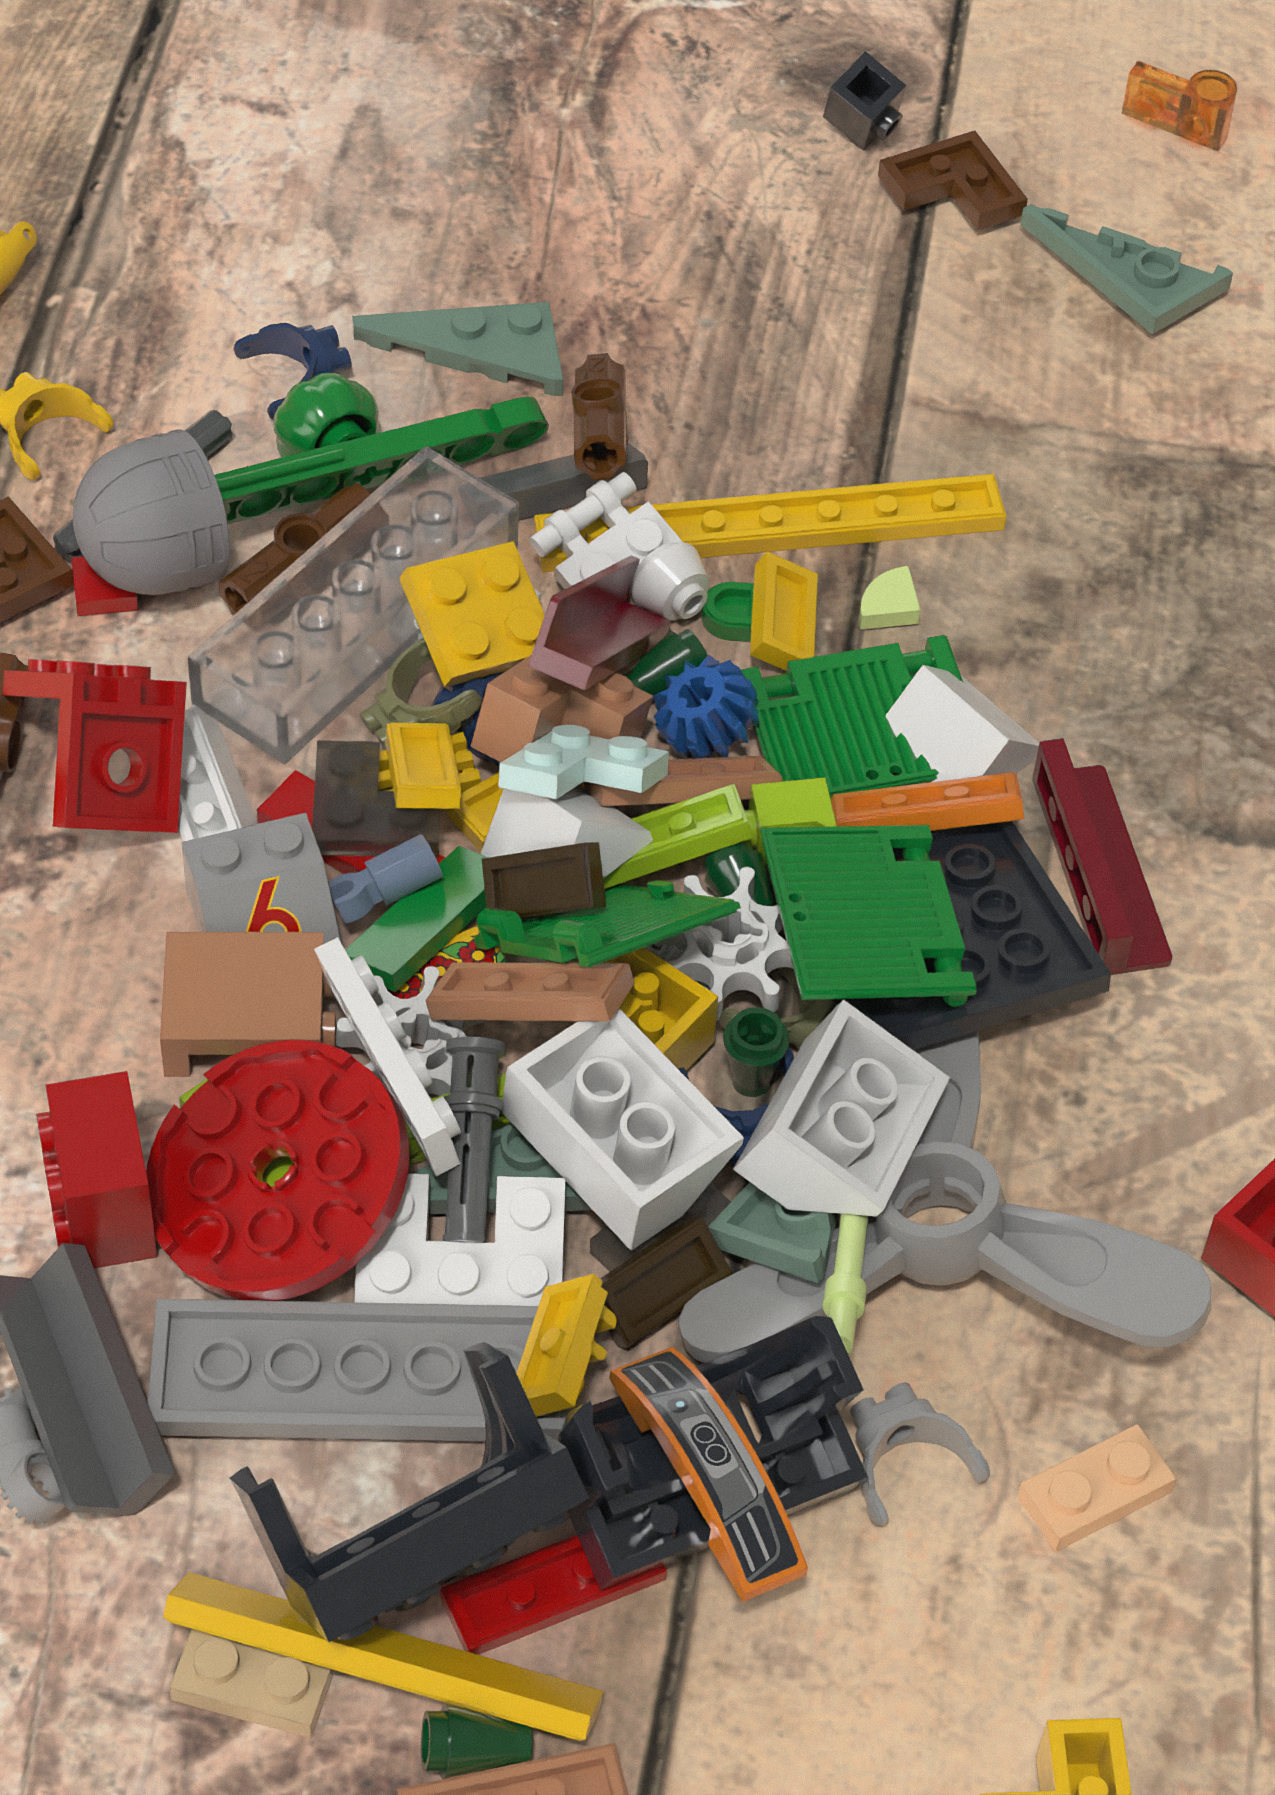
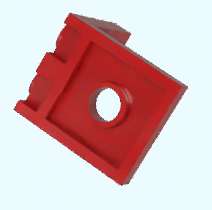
M28 659V671L4 670L3 695L60 699L52 827L178 833L187 682L152 680L151 667L106 665L76 661ZM122 749L129 757L130 771L123 782L116 784L109 775L108 764L113 753Z

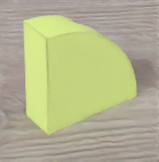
M909 566L889 570L879 575L869 584L861 601L859 615L860 630L919 624L921 610Z

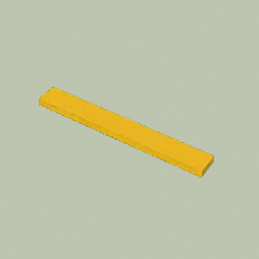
M995 474L651 504L683 543L691 544L698 551L700 558L1001 531L1005 529L1007 518ZM642 505L628 506L624 508L627 510L629 514H631L635 510L640 508ZM553 513L534 515L535 533L545 527L544 520ZM599 517L579 533L589 544L610 528ZM559 547L544 557L539 556L542 573L555 572V567L568 559Z

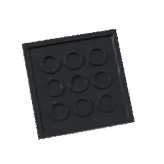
M1013 821L931 831L933 839L929 851L930 861H940L965 946L961 967L963 972L973 973L976 983V995L968 996L967 1001L957 1007L946 1003L943 996L834 1000L837 1005L842 1000H845L914 1050L1108 992L1111 972ZM892 848L895 860L904 861L902 856L903 848ZM770 876V888H771L772 892H773L774 895H775L774 888H773V884H772V880H771V876ZM923 958L927 973H936L934 968L935 958Z

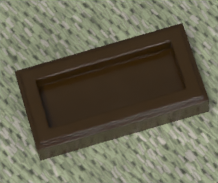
M599 842L578 843L481 859L487 908L513 911L521 919L606 907Z
M691 1217L600 1278L603 1281L601 1287L608 1292L604 1306L613 1312L617 1319L615 1328L609 1330L617 1347L628 1348L680 1313L684 1305L701 1290L733 1274L703 1217Z

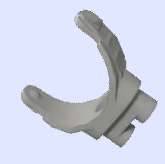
M907 1382L892 1387L885 1394L886 1400L880 1403H876L874 1398L870 1397L858 1401L851 1407L850 1414L859 1428L855 1438L864 1454L862 1464L868 1476L862 1482V1495L867 1505V1514L871 1522L876 1526L888 1524L889 1519L887 1511L875 1489L873 1469L880 1457L896 1446L912 1442L937 1444L955 1453L965 1463L978 1483L986 1481L990 1476L987 1461L984 1459L981 1451L977 1450L965 1429L947 1415L936 1413L927 1399H918Z

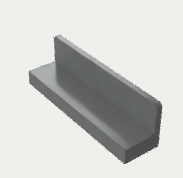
M62 1243L31 1278L0 1275V1332L66 1508L71 1512L136 1515L175 1475V1472L85 1245Z

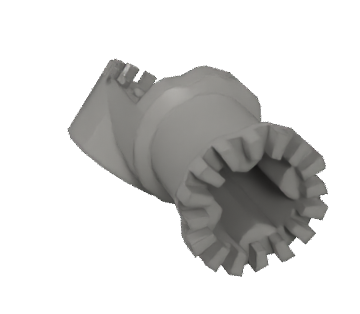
M9 1388L4 1390V1397L0 1398V1487L3 1490L1 1495L4 1500L10 1499L11 1502L6 1505L10 1510L16 1507L18 1510L15 1514L16 1517L20 1519L25 1515L27 1517L25 1523L30 1524L35 1520L34 1525L36 1526L51 1520L65 1507V1503L42 1442L38 1439L24 1394L19 1388H16L11 1393ZM31 1477H34L33 1480L37 1483L42 1481L44 1485L41 1488L49 1492L47 1497L40 1493L32 1484Z

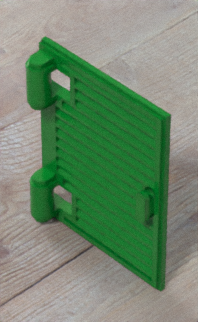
M947 636L928 637L925 650L902 653L899 643L788 661L785 674L768 677L761 676L759 667L741 669L746 679L751 681L758 694L759 703L755 707L758 710L757 715L760 723L754 725V730L763 758L782 776V782L826 778L830 800L831 797H834L833 794L934 781L938 778L936 775L939 772L936 769H931L928 761L922 754L916 758L910 744L902 733L896 738L886 718V714L922 665L949 671L958 680L963 682Z
M929 825L760 828V836L801 1000L943 996L946 1003L957 1007L963 1005L967 1001L968 996L976 995V983L973 973L963 972L961 967L965 946L940 861H930L929 851L933 837ZM892 848H903L902 856L904 861L895 860ZM923 958H935L934 968L936 973H927Z
M656 880L647 883L648 888L617 884L604 889L606 907L525 919H521L513 911L485 908L477 917L480 934L474 936V943L479 949L487 950L500 945L503 953L561 963L578 957L580 966L592 967L734 914L741 907L740 903L734 901V899L675 892L673 882Z

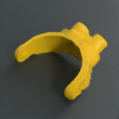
M24 372L16 378L14 387L8 391L0 388V425L8 431L10 451L12 452L14 462L20 467L21 473L26 478L35 480L41 476L40 469L36 462L24 452L20 443L23 435L35 424L49 418L69 416L89 421L101 431L107 433L113 429L114 422L111 415L101 405L94 403L91 397L83 390L67 383L54 384L46 378L37 379L31 373Z

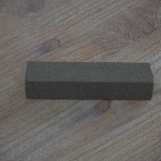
M628 443L626 445V464L619 467L613 478L625 472L631 477L637 490L647 488L648 461L643 453ZM573 454L462 482V488L481 529L575 506L587 498L586 491L600 480L593 481L589 474L583 470L576 469ZM604 479V481H606L607 483L612 480V479Z

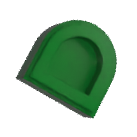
M724 582L711 587L707 591L708 599L702 608L701 620L703 626L710 634L722 640L751 641L754 583Z

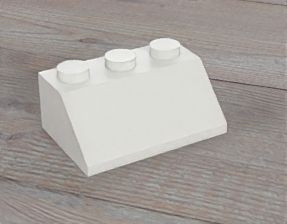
M842 1000L802 1043L733 1170L789 1210L878 1216L884 1210L950 1077L848 1002Z
M619 1008L611 1021H578L507 1067L502 1113L562 1178H565V1181L631 1251L683 1216L743 1143L744 1137Z

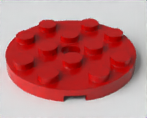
M308 1040L275 1041L245 1049L214 1065L203 1074L207 1081L189 1097L181 1108H178L175 1104L172 1106L152 1144L146 1174L155 1237L163 1250L186 1275L211 1292L227 1298L251 1301H279L307 1294L321 1288L355 1266L373 1248L389 1226L398 1209L404 1193L409 1168V1140L402 1112L387 1087L370 1069L357 1061L350 1053L325 1043ZM281 1156H289L294 1165L289 1166L286 1174L274 1182L275 1187L263 1182L264 1169L272 1160Z

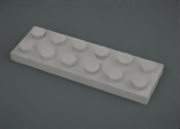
M156 1299L147 1404L159 1434L165 1436L485 1441L486 1429L483 1408L463 1350L481 1342H486L507 1354L517 1373L538 1306ZM572 1408L536 1416L542 1431L558 1441L560 1430Z

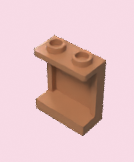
M166 932L160 1030L164 1077H190L192 1055H234L260 1044L283 1040H308L336 1047V1012H324L325 997L335 996L327 983L314 951L315 948L324 944V932Z

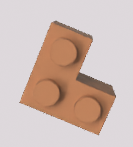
M530 655L487 684L471 747L502 762L522 750L526 744L535 742L551 732L552 728L560 725L582 726L590 731V736L609 740L619 736L641 738L653 695L635 687L631 680L617 673H613L588 689L582 690L529 667Z

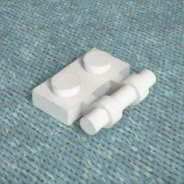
M622 472L608 483L600 480L586 491L587 498L567 512L559 509L544 520L545 527L529 538L532 548L541 557L546 556L557 547L568 557V559L555 567L554 577L564 589L630 555L639 558L640 564L649 553L666 543H683L649 501L631 514L622 506L621 502L637 491L635 483L627 473ZM600 517L610 529L588 544L579 532Z

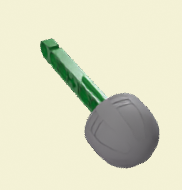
M519 397L492 404L490 409H472L215 475L196 440L186 431L176 429L166 434L160 433L150 438H140L134 442L117 447L93 463L81 480L76 492L73 506L74 532L79 548L91 568L113 586L125 591L149 595L181 592L188 588L200 587L206 583L211 584L223 579L229 563L228 524L329 499L345 486L352 487L356 483L367 489L475 461L488 454L495 456L531 445L544 436L549 428V424L538 401L534 397Z

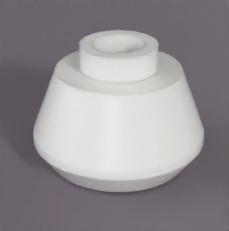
M666 543L649 553L637 567L633 578L632 599L635 605L668 620L688 619L696 615L708 599L707 591L709 588V579L698 551L688 543Z

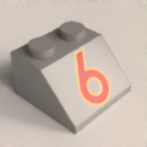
M306 813L181 842L186 891L200 932H324V944L337 937L340 940L324 862Z

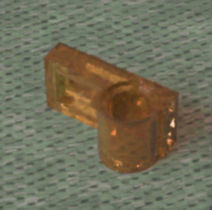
M1137 61L1128 75L1121 114L1218 152L1227 140L1237 94V84L1231 76L1218 70L1199 71L1190 80Z

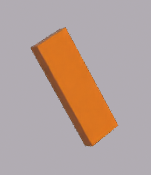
M1013 772L833 794L834 797H831L836 826L929 825L930 830L933 831L1024 819L1017 774Z

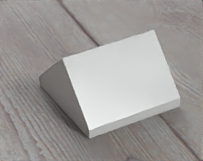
M922 665L885 716L896 738L902 733L911 746L916 758L922 754L928 761L931 769H936L939 772L936 775L938 778L932 782L1010 772L1017 774L1033 763L1037 757L1039 742L963 676H961L962 682L946 670Z
M577 785L558 799L503 789L480 854L489 858L578 843L599 842L604 878L650 844L653 838L650 831L614 807L601 806L588 790L581 785Z

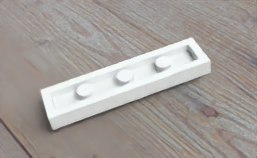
M338 937L315 948L314 951L332 993L384 1085L397 1102L406 1124L435 1175L438 1176L461 1164L451 1140L452 1137L461 1133L460 1127L444 1097L442 1096L431 1101L425 1089L432 1086L433 1081L417 1050L414 1048L404 1054L398 1041L405 1038L406 1035L390 1003L387 1001L377 1006L371 995L378 992L379 988L363 956L360 955L351 960Z

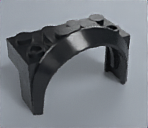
M811 1317L758 1342L696 1366L721 1397L745 1433L767 1472L787 1516L852 1491L868 1478L839 1413L864 1389L832 1317ZM736 1392L746 1396L762 1433L759 1443L751 1430ZM620 1396L594 1405L589 1401L568 1413L558 1435V1441L567 1447L589 1496V1499L571 1508L570 1520L600 1591L709 1548L708 1542L711 1528L652 1430L641 1433Z
M481 1342L463 1350L485 1418L486 1439L481 1467L358 1535L317 1554L305 1548L272 1478L258 1485L248 1466L240 1469L230 1477L290 1606L328 1642L336 1638L348 1640L364 1634L377 1624L378 1615L383 1612L388 1613L392 1610L406 1611L423 1604L432 1595L437 1593L443 1584L457 1575L469 1576L489 1567L495 1560L506 1553L508 1546L514 1543L513 1540L531 1530L533 1532H543L559 1526L571 1516V1508L589 1499L567 1447L542 1431L509 1356L488 1343Z

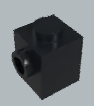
M865 51L830 87L823 118L864 151L876 137L885 140L900 123L903 114L899 112L907 85Z

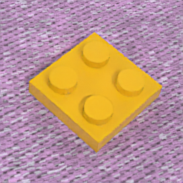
M514 541L407 567L399 577L444 687L507 671L532 655L545 614Z

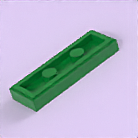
M461 846L456 847L439 863L444 877L398 900L345 949L349 958L353 960L362 955L373 976H380L385 987L396 992L486 907L481 859L488 857Z

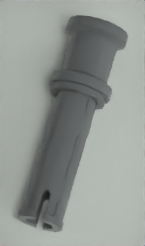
M456 1037L446 1042V1053L452 1056L450 1094L444 1096V1099L448 1103L461 1130L460 1134L451 1138L461 1164L448 1170L446 1222L443 1241L486 1243L485 1229L492 1121L499 1119V1114L502 1113L503 1100L497 1097L499 1059L506 1056V1043L485 1037Z

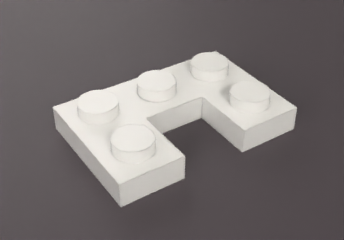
M408 1174L404 1193L392 1221L373 1248L356 1264L354 1302L539 1306L544 1288L562 1282L565 1178L497 1176L495 1243L427 1241L430 1177L429 1174Z

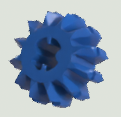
M708 655L699 667H695V665L685 660L684 672L678 677L665 675L667 690L653 696L656 703L655 708L658 711L653 716L656 721V728L662 737L667 739L673 751L680 754L682 758L693 755L695 759L710 758L714 751H717L724 757H728L729 746L734 742L748 743L746 728L760 723L757 715L758 710L755 707L759 703L757 691L751 681L746 679L741 669L734 665L731 660L720 664L718 660Z

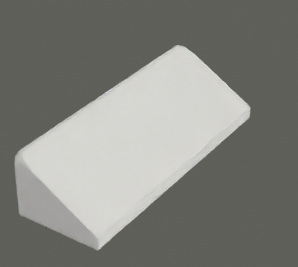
M196 705L185 711L178 817V827L183 841L258 824L221 727L212 717Z

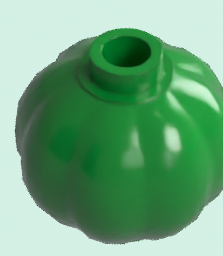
M328 372L318 374L307 381H301L294 385L287 393L285 400L279 405L274 416V432L277 435V450L281 458L314 450V448L318 449L381 433V425L378 420L379 410L374 396L358 382L348 380L340 374Z

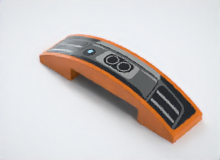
M674 1347L611 1370L609 1379L641 1433L652 1430L711 1528L708 1545L742 1602L806 1576L808 1566L800 1544L767 1472L738 1422L701 1372Z

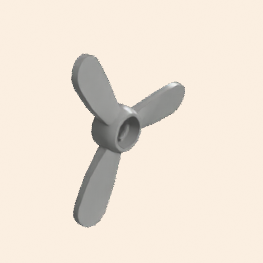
M978 1031L913 1050L949 1076L950 1079L884 1210L878 1216H868L861 1275L867 1286L866 1294L899 1273L921 1284L945 1286L966 1281L984 1270L1061 1315L1141 1346L1167 1348L1191 1339L1205 1325L1211 1312V1280L1203 1265L1186 1252L1147 1236L1099 1220L1006 1203L995 1167L979 1151L973 1149L981 1098ZM939 1205L959 1207L971 1213L957 1222L940 1226L918 1224L907 1219L921 1209ZM839 1228L834 1230L825 1276L819 1284L760 1263H755L697 1293L684 1305L678 1320L685 1349L694 1359L706 1363L779 1333L811 1317H828L822 1305L825 1283L834 1274Z

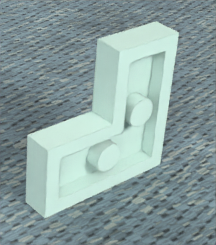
M560 725L552 728L551 732L535 742L526 744L522 750L500 763L499 788L558 799L585 781L643 793L668 775L669 751L649 748L645 740L637 737L619 736L609 740L590 736V731L582 726Z

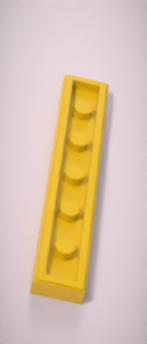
M188 1572L168 1593L163 1618L167 1619V1622L578 1741L587 1738L599 1715L604 1695L603 1690L376 1625L355 1638L348 1640L336 1638L328 1642L290 1606L288 1600L192 1572Z

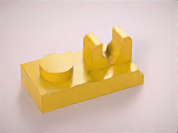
M594 1273L544 1288L517 1370V1376L535 1416L575 1407L577 1398L584 1387V1375L588 1364L606 1358L607 1351L596 1343L594 1335L595 1333L614 1329L617 1319L615 1314L604 1306L608 1292L601 1287L603 1281Z

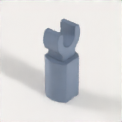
M420 834L366 861V869L358 873L340 875L328 882L331 898L346 924L364 917L375 904L383 900L387 906L444 876L424 836Z

